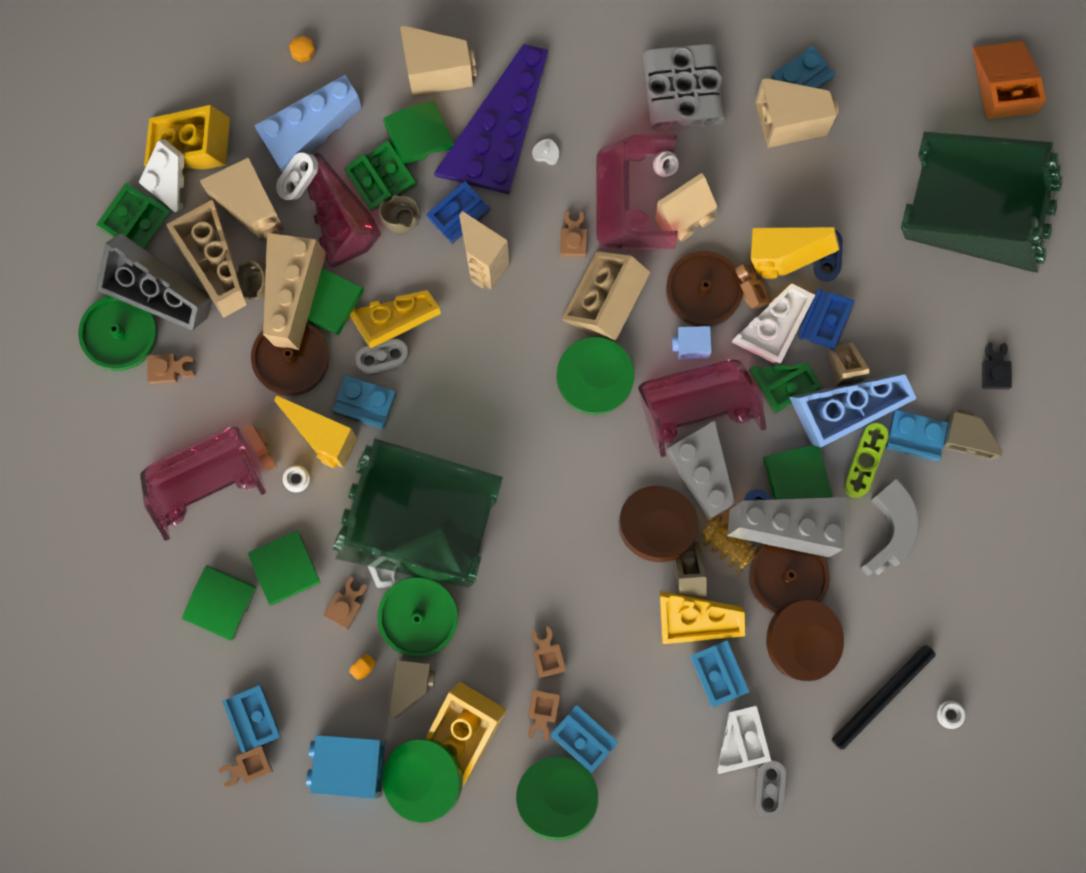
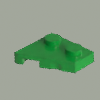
M808 363L795 364L793 366H752L748 370L774 414L792 405L789 397L814 392L822 387Z

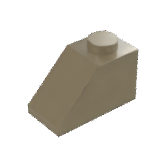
M957 410V412L954 411L948 416V426L943 448L993 461L1002 456L1003 450L981 418L973 416V413L967 410Z
M698 542L693 543L692 547L683 556L673 560L676 592L679 595L706 600L707 576Z
M396 661L389 717L397 718L427 695L429 687L434 688L436 671H431L432 665Z

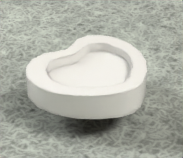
M545 139L534 146L532 157L537 162L545 161L553 165L559 160V149L553 140Z

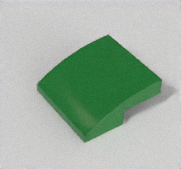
M435 101L402 109L383 119L402 164L425 160L428 154L450 150L454 145Z
M389 140L385 141L370 154L366 155L363 153L343 168L371 211L378 209L382 201L388 202L392 199L393 195L401 196L418 184L407 165L402 164L395 147Z
M125 183L96 224V227L113 238L122 233L145 249L171 210L150 196H145L128 183Z
M322 269L308 321L315 323L319 328L339 335L363 294L364 289L332 272Z
M813 445L763 457L774 500L833 497L818 446Z
M298 530L248 552L256 576L270 606L321 583Z
M206 565L191 594L182 619L232 641L237 634L244 613L249 609L256 586Z

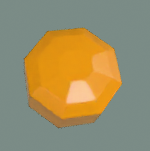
M304 35L294 37L289 45L292 58L300 63L311 61L316 53L312 39Z
M365 653L352 665L349 672L357 680H362L374 670L376 661L368 653Z

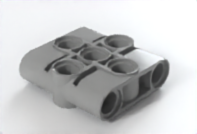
M703 44L648 50L642 54L646 99L648 101L652 130L664 131L719 125L725 121L721 91L722 77L718 68L716 46ZM682 61L686 65L678 66L675 64V62ZM709 82L715 87L707 88L703 84ZM686 85L689 89L684 91L679 89L678 86ZM655 87H660L664 91L661 93H656L652 89ZM689 109L692 114L685 115L680 110Z

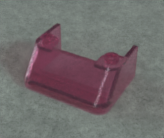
M632 135L608 145L598 152L596 157V240L600 246L607 249L675 248L678 231H651V220L645 212L629 210V161H642L648 155H657L665 150L674 153L677 135Z
M728 359L655 378L641 383L638 387L650 434L661 457L666 456L664 444L670 443L678 435L677 427L727 414L731 420L737 423H745L754 418L761 431L767 429L761 391L742 362L736 359Z
M238 427L227 428L146 467L140 474L144 507L165 541L170 539L168 526L176 525L183 521L187 513L186 506L235 483L239 489L249 490L257 486L261 495L266 493L262 475Z

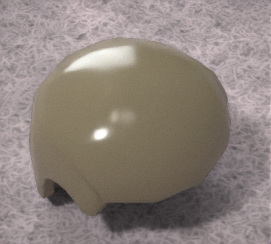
M393 195L392 199L388 202L382 201L380 203L378 213L384 226L391 232L398 234L407 233L419 224L421 209L417 201L411 197Z
M251 259L248 262L239 264L237 275L244 298L252 301L264 298L266 265Z

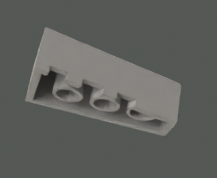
M847 497L741 501L729 511L727 536L831 557L844 549Z

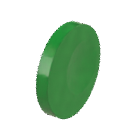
M106 296L94 302L85 311L79 324L78 337L83 352L96 365L110 371H125L140 365L152 353L157 342L158 327L152 313L112 296Z
M601 337L585 338L572 344L561 356L556 374L557 386L563 399L573 409L588 415H602L616 410L627 400L634 383V367L627 352L617 343Z
M423 576L408 577L391 586L383 596L378 608V627L386 643L398 653L409 657L430 656L443 649L452 639L458 622L457 605L450 591L440 582Z
M420 738L401 744L390 754L384 766L382 783L386 799L396 813L409 821L426 823L445 816L454 808L462 792L463 776L456 756L448 747L436 740Z
M550 757L536 762L523 774L517 787L516 803L521 820L531 832L548 840H567L582 833L593 821L598 808V790L593 776L582 764L565 757Z

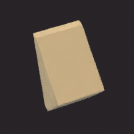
M853 342L837 345L836 350L827 348L835 386L863 381L867 377L869 368Z

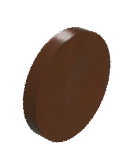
M711 251L693 252L681 258L671 269L666 284V296L672 311L684 322L697 327H712L727 321L738 309L743 296V290L740 286L743 282L736 273L735 268L737 267L725 256Z
M309 323L306 324L299 350L274 346L263 335L262 330L252 347L251 364L256 377L267 389L279 395L296 396L312 390L322 381L329 366V349L322 334Z
M649 486L637 490L627 498L619 516V532L625 545L640 558L652 562H668L680 558L692 547L698 533V516L692 503L680 492L668 487Z
M765 544L756 553L750 565L749 584L751 591L758 603L773 614L782 606L792 601L813 600L821 602L829 587L830 575L824 556Z
M796 600L782 606L774 614L767 629L766 645L772 663L782 674L794 680L815 681L828 675L837 666L843 653L844 634L839 619L826 605L813 600Z

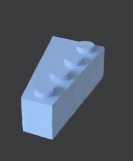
M346 75L254 126L278 169L283 173L294 155L297 153L310 154L315 148L322 146L327 141L328 136L335 130H339L362 107L356 91Z
M890 374L789 398L811 445L823 447L915 400L916 396L905 374Z

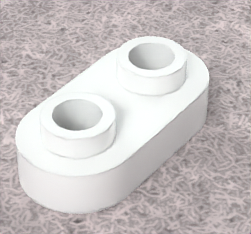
M297 153L291 159L276 183L277 193L282 199H299L318 171L317 159L312 154ZM306 163H308V170H307V171H306V169H305V164H306ZM292 183H294L295 186L294 191H292L291 189Z

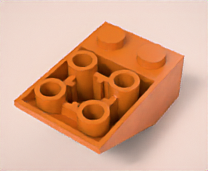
M1024 41L973 47L972 51L986 120L1037 114L1045 104L1046 97L1042 77Z

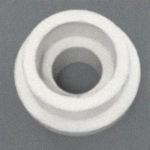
M661 151L654 159L653 169L659 176H671L678 169V159L670 151Z
M291 466L283 474V484L291 492H302L310 483V475L302 466ZM295 475L301 476V482L298 484L292 482Z
M945 701L937 709V719L943 727L955 729L963 724L965 710L956 701ZM949 709L954 712L952 720L946 717V712Z

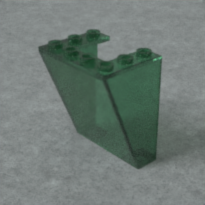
M924 131L918 154L922 169L913 206L912 204H906L901 225L905 239L1038 273L1040 264H1044L1046 260L1047 249L1044 248L1045 239L1049 240L1051 237L1052 224H1049L1051 215L1055 216L1057 200H1054L1056 191L1060 192L1063 176H1060L1061 165L1058 164L1059 153L1055 152L1053 142Z
M374 438L371 446H365L357 464L355 473L360 474L357 484L352 482L348 498L352 499L350 509H344L340 524L343 525L336 536L333 550L337 551L335 559L468 588L475 583L482 558L478 554L490 509L496 504L503 477Z

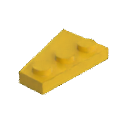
M425 290L397 296L394 301L380 304L379 300L369 302L370 306L358 309L355 307L349 317L369 348L372 349L440 315L441 311L429 291Z
M659 591L663 644L745 636V612L743 607Z

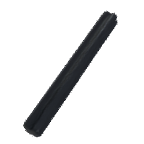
M928 645L922 646L832 738L833 744L840 750L845 749L936 656L934 650Z

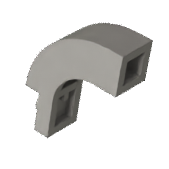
M897 479L871 499L873 504L885 516L889 534L884 547L861 567L867 576L874 572L877 575L881 574L890 566L888 560L894 566L901 564L912 551L917 539V510L910 494Z

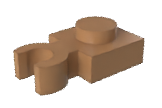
M569 211L565 212L564 223L568 228H561L560 257H586L587 229H579L584 222L583 211L579 212V219L577 221L570 220Z
M743 263L735 268L738 277L743 282L740 285L743 290V298L750 308H765L771 303V299L762 280L757 279L753 264L750 263L746 266Z
M174 354L148 355V382L150 384L177 382L178 374L186 378L195 377L194 371H185L184 369L186 364L195 363V359L191 356H184L179 361H176Z
M253 424L243 428L264 469L269 472L276 468L277 465L265 445L269 443V440L263 429L257 430Z
M352 577L346 581L345 594L336 592L323 615L348 630L362 607L361 604L355 601L367 591L365 584L361 586L359 591H353L352 584L355 579Z
M546 627L547 637L543 640L537 638L535 630L531 634L532 640L540 648L539 650L532 651L539 679L566 672L559 644L553 646L550 644L552 640V630L550 627Z
M533 690L528 718L536 720L535 724L529 729V738H533V733L536 729H542L544 731L543 741L548 740L550 733L546 725L547 722L555 723L560 695Z
M263 745L236 756L238 765H224L219 768V773L229 770L233 775L230 781L224 783L225 787L235 785L242 776L244 782L248 783L273 772Z

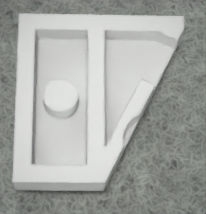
M159 140L139 181L143 187L175 213L183 210V203L180 202V189L184 188V177L182 174L184 154L167 140Z
M757 706L728 712L717 766L718 774L771 761Z

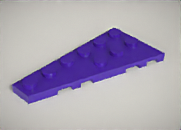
M526 44L522 45L434 172L435 177L459 183L466 181L472 186L510 195L547 61V49Z

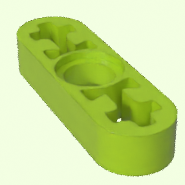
M880 423L869 424L863 430L844 481V490L852 498L864 496L871 487L888 440V430ZM877 430L878 436L881 439L874 443L873 448L863 447V444L868 446L871 443L872 436L868 433ZM867 453L871 455L873 465L869 468L863 467L859 463L860 454ZM859 473H868L869 476L863 475L860 481V485L864 486V488H860L857 492L854 491V485L850 484V482H854L858 478Z

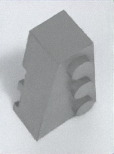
M714 420L670 446L666 452L667 457L708 522L730 510L735 504Z

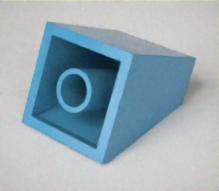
M316 735L315 741L310 742L309 757L313 758V767L308 769L306 785L310 787V793L369 799L381 797L386 740Z

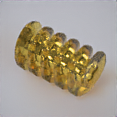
M719 515L713 519L698 538L705 536L704 546L711 543L714 544L711 550L713 554L722 550L721 561L730 557L728 567L731 568L738 564L737 574L739 575L756 556L755 550L757 545L752 544L746 547L748 540H738V538L727 536L728 523L722 526L723 516Z

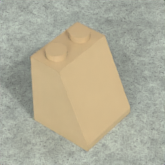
M408 26L400 27L413 97L473 87L472 77L477 76L474 51L473 49L468 50L466 40Z
M768 78L762 79L755 99L767 148L827 136L831 126L834 124L836 115H838L837 101L835 99L832 100L829 90Z
M249 158L200 180L210 199H213L214 204L260 241L267 239V233L279 234L280 231L284 230Z

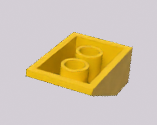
M212 105L149 118L144 166H147L157 142L163 139L167 140L184 154L183 169L206 170L226 166L230 117Z
M834 227L753 228L751 261L757 274L766 279H775L777 275H787L839 250V242Z
M276 395L274 401L317 453L316 457L321 459L320 462L331 468H335L336 465L344 468L357 441V437L352 429Z
M459 681L448 693L426 738L444 744L456 756L462 770L463 788L495 734L507 709Z

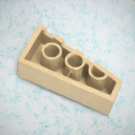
M213 199L166 224L177 248L222 317L225 318L246 306L240 281Z
M267 233L263 335L276 347L296 350L300 348L326 256L325 250L316 239Z

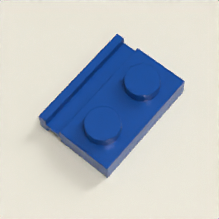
M464 181L426 214V217L453 244L462 236L459 217L462 211L480 221L491 209L472 187Z
M818 288L798 334L799 339H806L811 343L836 350L855 305V300L832 292L828 293Z

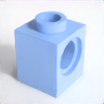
M710 326L678 327L676 335L672 336L671 341L672 352L677 351V360L709 359L711 355Z

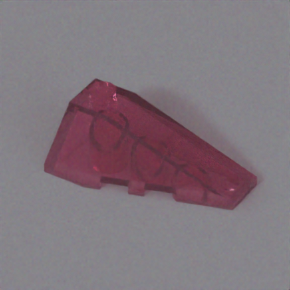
M316 153L314 157L318 162V171L308 185L310 200L315 201L317 209L314 219L315 224H320L322 237L319 238L320 245L326 252L325 257L330 267H336L368 252L380 237L381 232L371 213L320 153Z

